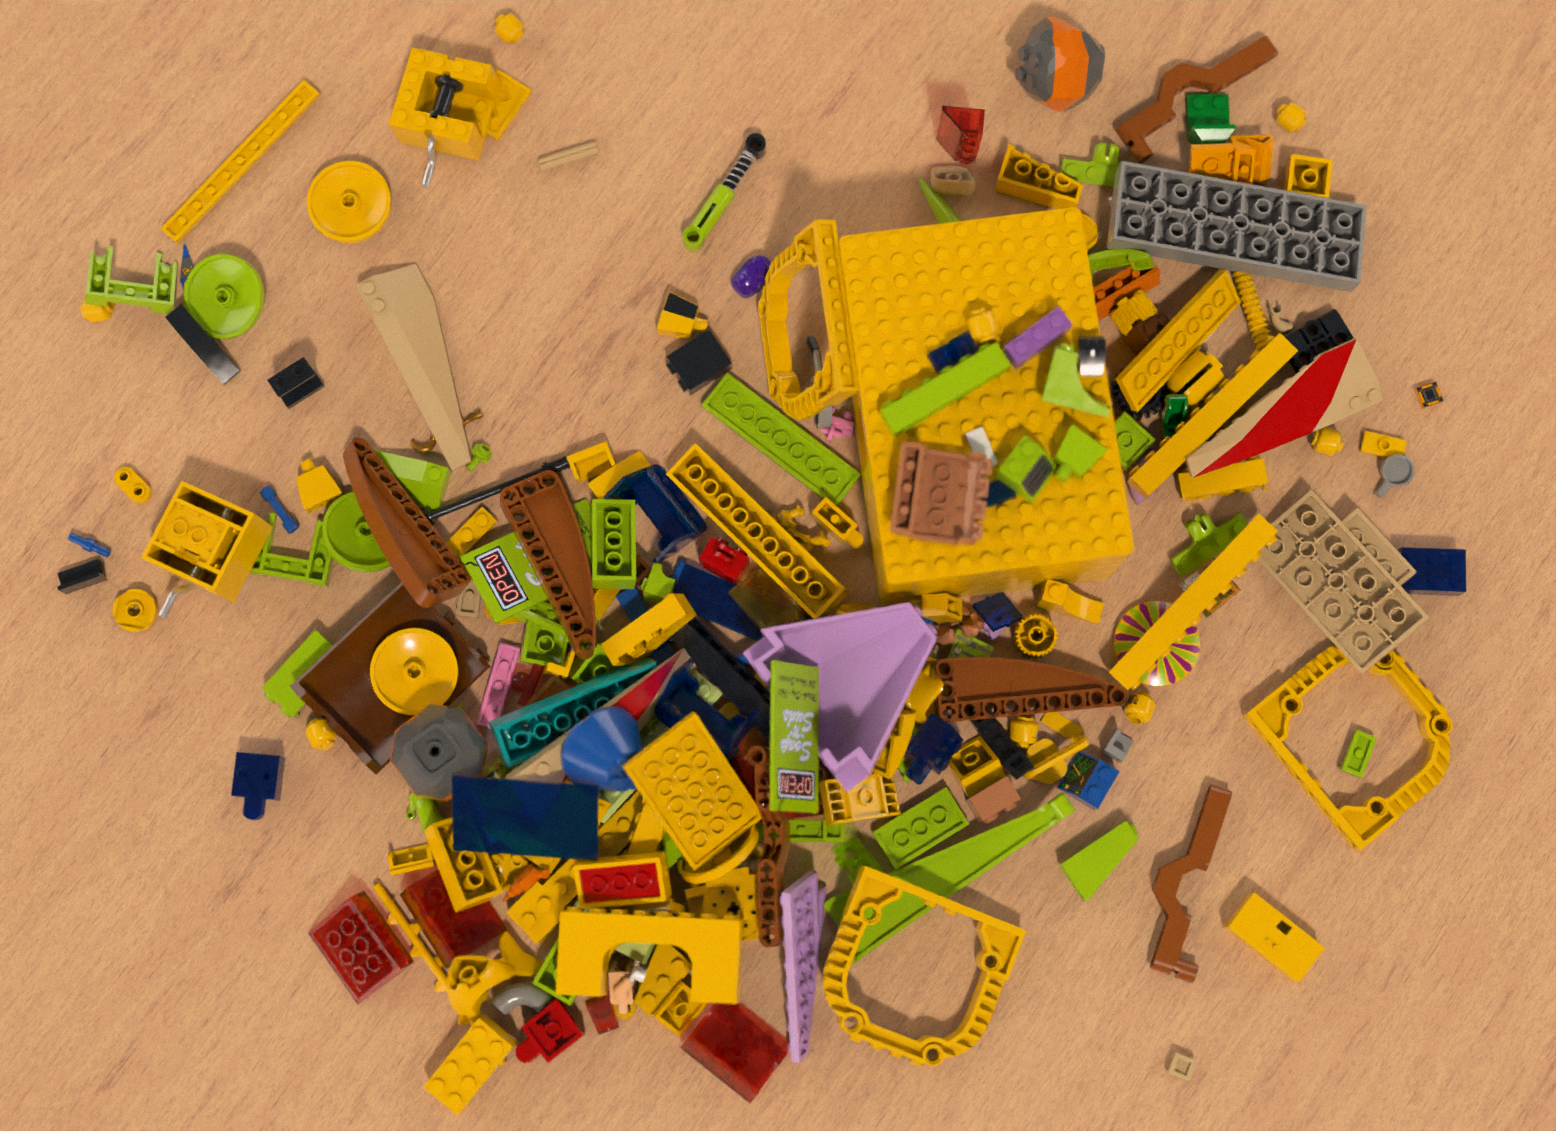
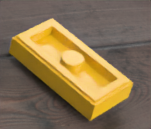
M1364 431L1360 453L1381 458H1387L1396 454L1404 455L1407 440Z

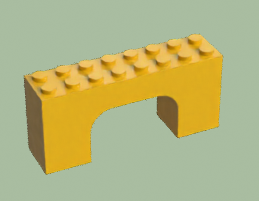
M567 907L566 912H560L556 994L599 997L608 995L611 955L619 945L627 942L676 945L684 949L692 961L691 1001L730 1004L741 1002L745 920H739V915H724L723 919H717V914H701V918H695V913H679L678 917H673V912H656V916H650L651 911L637 910L634 911V915L628 914L629 910L612 909L611 914L606 913V909L589 908V912H584V909L578 907Z

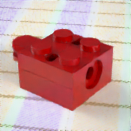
M711 537L699 557L700 566L737 587L750 566L748 554L740 548L735 550L729 547V542L721 537L717 539Z
M557 999L521 1027L528 1037L517 1045L515 1055L523 1063L532 1062L539 1055H542L546 1062L549 1063L586 1034L560 999Z

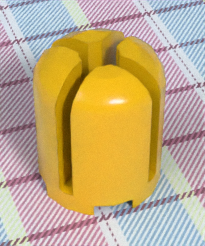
M1198 348L1166 382L1169 394H1178L1202 371L1205 373L1183 393L1188 397L1189 409L1200 405L1228 378V375L1224 377L1220 370L1223 365L1211 353L1205 355L1203 352H1200L1202 348Z

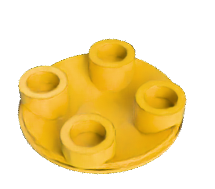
M513 849L498 850L490 857L500 886L505 891L510 889L509 886L514 882V879L529 865L526 858Z

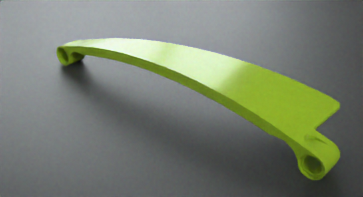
M1062 792L1035 811L894 870L887 875L948 898L1044 831L1066 818L1076 809L1064 792ZM851 890L832 897L824 903V908L838 928ZM903 891L900 899L881 908V918L876 924L866 926L851 965L933 909V907L923 904L924 899ZM867 907L864 910V917L869 919L873 915L871 907Z

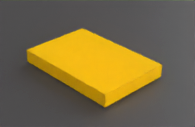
M500 69L496 70V74L502 86L487 135L497 142L533 93L530 88Z

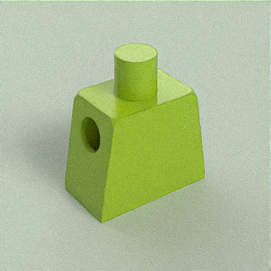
M1072 424L1053 460L1060 466L1054 476L1063 483L1067 481L1071 474L1080 479L1104 456L1108 449Z

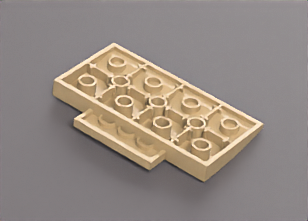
M1311 489L1271 524L1278 530L1275 534L1277 539L1269 548L1265 545L1260 550L1262 555L1258 560L1362 675L1430 619L1401 587L1417 571L1358 508L1341 522Z

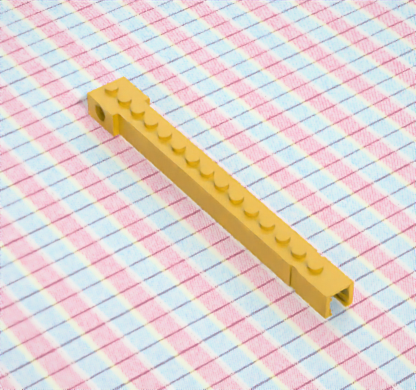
M756 673L754 677L768 690L765 683ZM730 701L705 726L733 743L749 727L751 721L742 715ZM639 791L593 835L580 859L617 856L631 844L628 842L632 830H636L638 824L635 822L639 810H643L645 804L642 802L643 797ZM571 857L544 884L537 881L506 912L536 944H540L560 924V912H566V908L578 897L573 868L579 861L578 859Z

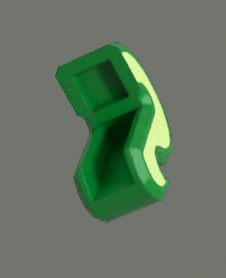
M1167 394L1164 398L1165 407L1161 413L1163 440L1167 436L1172 438L1176 434L1174 429L1182 421H1185L1188 410V397L1185 394Z

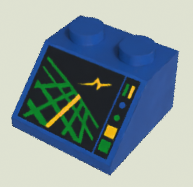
M1079 751L1057 789L1089 808L1097 810L1120 771L1100 759Z

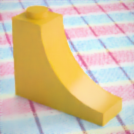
M1050 579L1041 587L1036 608L1096 625L1100 622L1104 603L1084 597L1072 591L1067 584Z

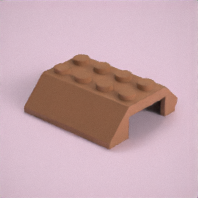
M902 442L890 532L913 540L955 546L975 545L976 541L982 540L984 524L978 523V520L985 519L987 502L981 501V498H987L990 480L984 478V476H990L992 459L979 452L970 451L969 455L928 450L925 449L923 444Z

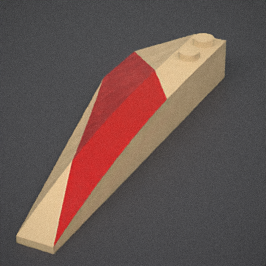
M1354 338L1313 358V362L1300 368L1295 376L1282 382L1283 385L1277 390L1273 389L1247 409V413L1242 417L1238 416L1233 420V424L1225 430H1220L1211 441H1206L1185 457L1190 477L1194 478L1269 451L1383 401L1379 381L1358 340Z
M682 648L599 709L618 707L626 710L635 718L641 731L696 665L686 650ZM571 729L505 776L538 825L541 824L566 778L569 779L561 766V751Z

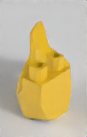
M504 932L500 937V950L503 962L485 956L454 957L448 971L446 985L450 1004L458 1015H466L468 1019L477 1020L482 1014L479 1009L481 1004L487 1001L490 995L487 991L489 988L513 975H536L543 962L523 952L514 938L508 932Z

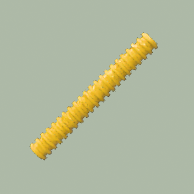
M1232 271L1234 272L1232 274L1233 278H1236L1234 282L1237 284L1236 289L1239 290L1238 295L1241 296L1240 301L1243 302L1242 308H1245L1244 314H1247L1246 320H1249L1250 332L1253 333L1251 337L1255 339L1253 342L1257 346L1255 350L1261 352L1265 348L1263 343L1270 337V330H1267L1268 324L1265 323L1266 318L1263 317L1265 313L1261 311L1263 307L1259 305L1261 301L1257 298L1259 294L1255 292L1257 288L1253 286L1255 284L1252 281L1253 275Z

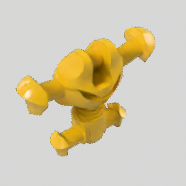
M797 504L798 508L790 511L782 510L778 516L773 517L811 554L813 546L822 545L827 548L831 544L824 531L820 532L821 536L811 538V535L802 534L797 531V524L793 521V518L798 516L804 517L805 513L800 504Z

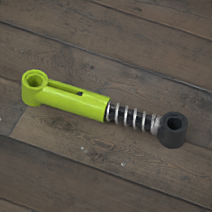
M753 133L746 138L742 155L739 156V161L735 162V167L731 168V173L727 174V179H723V185L718 184L691 225L684 230L683 244L688 251L697 252L703 247L705 239L734 198L735 187H739L738 183L743 181L742 177L747 175L746 171L751 169L750 165L765 155L766 140L761 134ZM752 144H759L761 147L759 149H752L750 146ZM695 235L699 239L696 242H690L688 238Z

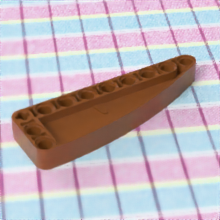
M353 438L343 452L347 474L363 516L394 572L421 607L430 608L460 595L471 582V577L464 565L371 446L362 438Z
M546 470L505 487L500 493V507L572 648L579 658L586 660L593 656L596 643L595 602L588 557L576 516L564 487L554 471ZM549 480L552 481L554 484L548 486L545 485L543 482ZM532 489L534 492L532 494H527L524 492V490ZM521 515L524 519L519 521L515 520L514 517ZM526 533H530L533 535V537L530 539H526L523 537V535ZM539 551L543 555L541 557H535L532 553ZM547 569L552 571V574L547 576L542 574V571ZM553 588H559L562 592L560 594H554L551 590ZM567 606L571 608V611L565 613L561 611V608ZM578 625L581 627V630L573 631L570 627ZM585 643L590 645L591 648L583 650L580 648V645Z
M963 657L938 659L931 666L932 677L940 678L943 685L945 684L949 687V694L944 697L940 693L934 700L936 717L942 722L1121 706L1128 700L1127 690L1117 684L1083 672L1040 662L1008 658ZM941 663L947 666V672L944 675L938 671V666ZM1115 690H1117L1120 694V698L1117 702H1115L1112 698V694ZM1094 692H1096L1099 696V700L1096 704H1094L1091 700V696ZM1073 694L1078 698L1075 706L1070 703V697ZM1052 696L1057 699V705L1054 708L1049 705V699ZM1031 698L1036 701V707L1033 710L1028 707V701ZM1010 700L1015 704V709L1012 712H1009L1006 707L1007 702ZM988 702H991L994 706L991 714H988L985 710ZM967 704L971 705L973 709L970 716H966L964 713V707ZM950 709L951 714L943 715V711Z

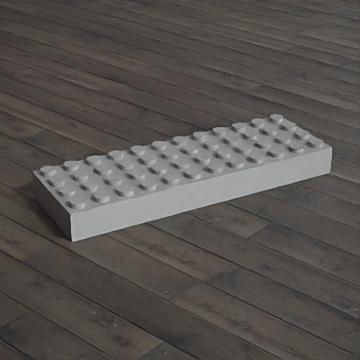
M1121 161L1115 171L1107 248L1134 249L1146 252L1153 257L1352 292L1360 284L1367 205Z

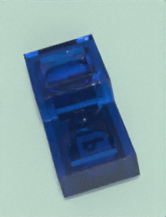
M966 331L951 339L947 344L931 351L927 358L939 375L940 371L948 366L954 367L959 364V360L969 354L972 356L978 352L979 347L970 333Z

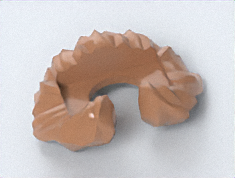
M962 607L961 622H935L934 628L937 631L935 643L938 642L943 646L954 643L956 640L955 633L950 628L956 624H963L961 625L962 633L966 638L975 637L984 626L985 621L981 620L975 612Z

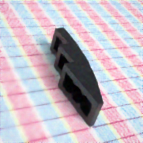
M180 304L165 317L224 385L241 372L184 305Z

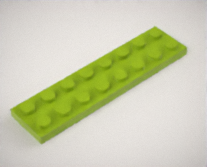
M729 373L723 377L701 405L702 408L821 499L827 497L836 506L839 505L861 477L858 471Z

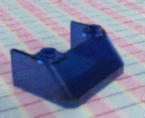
M653 464L623 476L604 495L606 500L616 495H619L621 500H635V505L638 504L663 536L658 540V547L661 553L653 560L655 564L675 555L707 529L705 521L679 487L666 475V470L658 464Z
M692 656L673 672L655 707V715L664 725L671 729L690 713H696L727 759L748 734L761 710L757 708L747 718L736 714L728 720L697 695L700 687L699 682L689 673L696 660Z

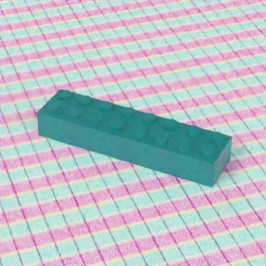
M646 657L489 721L488 723L502 762L509 768L528 760L574 727L577 722L579 723L588 717L589 713L602 707L656 668V661Z

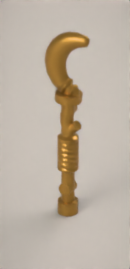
M480 410L476 411L474 415H470L464 420L462 419L463 428L475 419L483 418ZM432 434L427 444L419 445L415 441H411V447L416 452L427 453L435 447L437 441Z

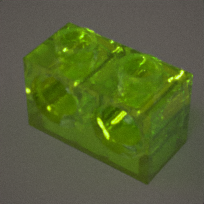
M856 835L834 850L836 856L834 861L841 869L845 868L848 871L849 875L847 877L852 884L855 882L861 865L882 872L880 865ZM847 851H854L856 856L853 859H846L844 854Z

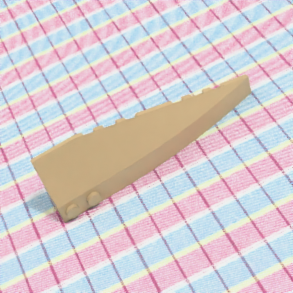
M413 264L374 275L358 283L355 286L451 470L455 471L472 462L435 299L417 265Z

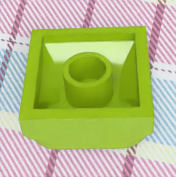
M527 620L520 651V662L546 666L547 663L551 662L564 667L568 642L565 641L566 636L531 620Z

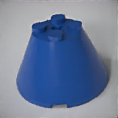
M605 707L589 713L590 717L581 724L577 722L567 735L561 751V766L567 777L573 783L587 788L618 792L637 789L622 768L623 764L643 750L640 730L635 718L624 709Z

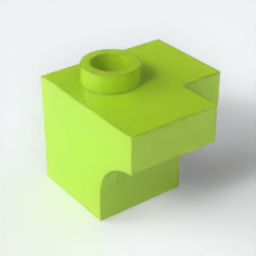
M654 562L649 577H645L641 590H644L643 601L651 604L653 602L660 603L666 595L673 593L675 580L663 574L662 564Z

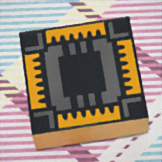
M1436 382L1415 389L1422 409L1444 401Z

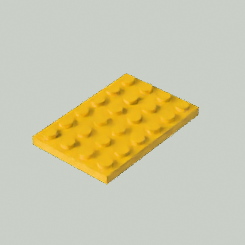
M694 712L690 713L622 765L626 774L694 871L762 819L756 803Z

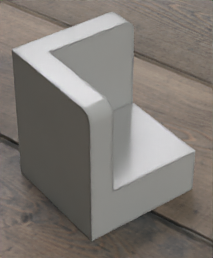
M1117 728L1102 752L1121 763L1128 755L1127 752L1133 740L1120 733L1121 730Z

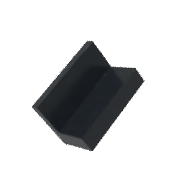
M97 559L57 573L61 584L57 588L58 591L69 594L106 581L101 560Z

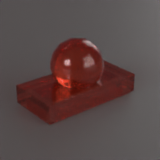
M533 664L529 675L525 672H517L511 677V688L515 692L521 693L517 703L521 707H526L531 702L543 672V668L540 665Z
M607 995L585 1000L587 1010L598 1035L619 1028L617 1018Z

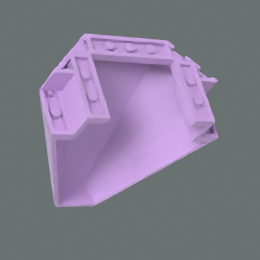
M910 602L761 629L764 637L743 652L770 692L771 661L777 660L819 667V758L846 792L868 776L870 777L937 640L935 628L931 623L926 624L921 618L924 616L917 605L912 606Z

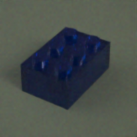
M1401 547L1397 550L1417 571L1415 575L1401 586L1408 594L1460 596L1466 592L1465 549Z

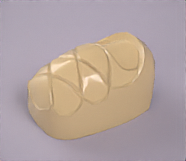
M935 167L931 172V187L934 191L946 195L962 194L969 196L975 189V179L969 169L965 167Z

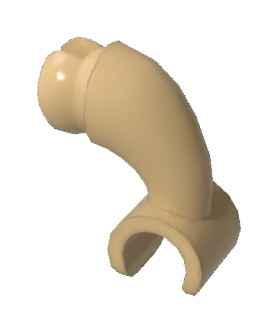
M1273 305L1268 308V314L1271 316L1276 330L1284 334L1293 331L1292 322H1285L1279 318L1283 311V306L1279 305L1278 313L1273 311Z

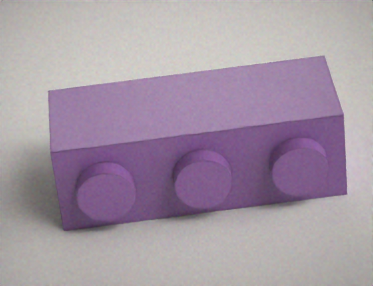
M1057 307L1007 344L1003 353L1015 370H1018L1069 332L1072 322L1060 307Z

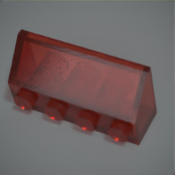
M942 105L936 140L954 161H959V163L964 165L976 162L983 135L985 109Z

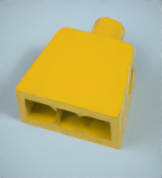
M312 459L305 460L300 464L304 474L296 477V482L303 508L308 514L333 503L344 495L323 465L316 468Z

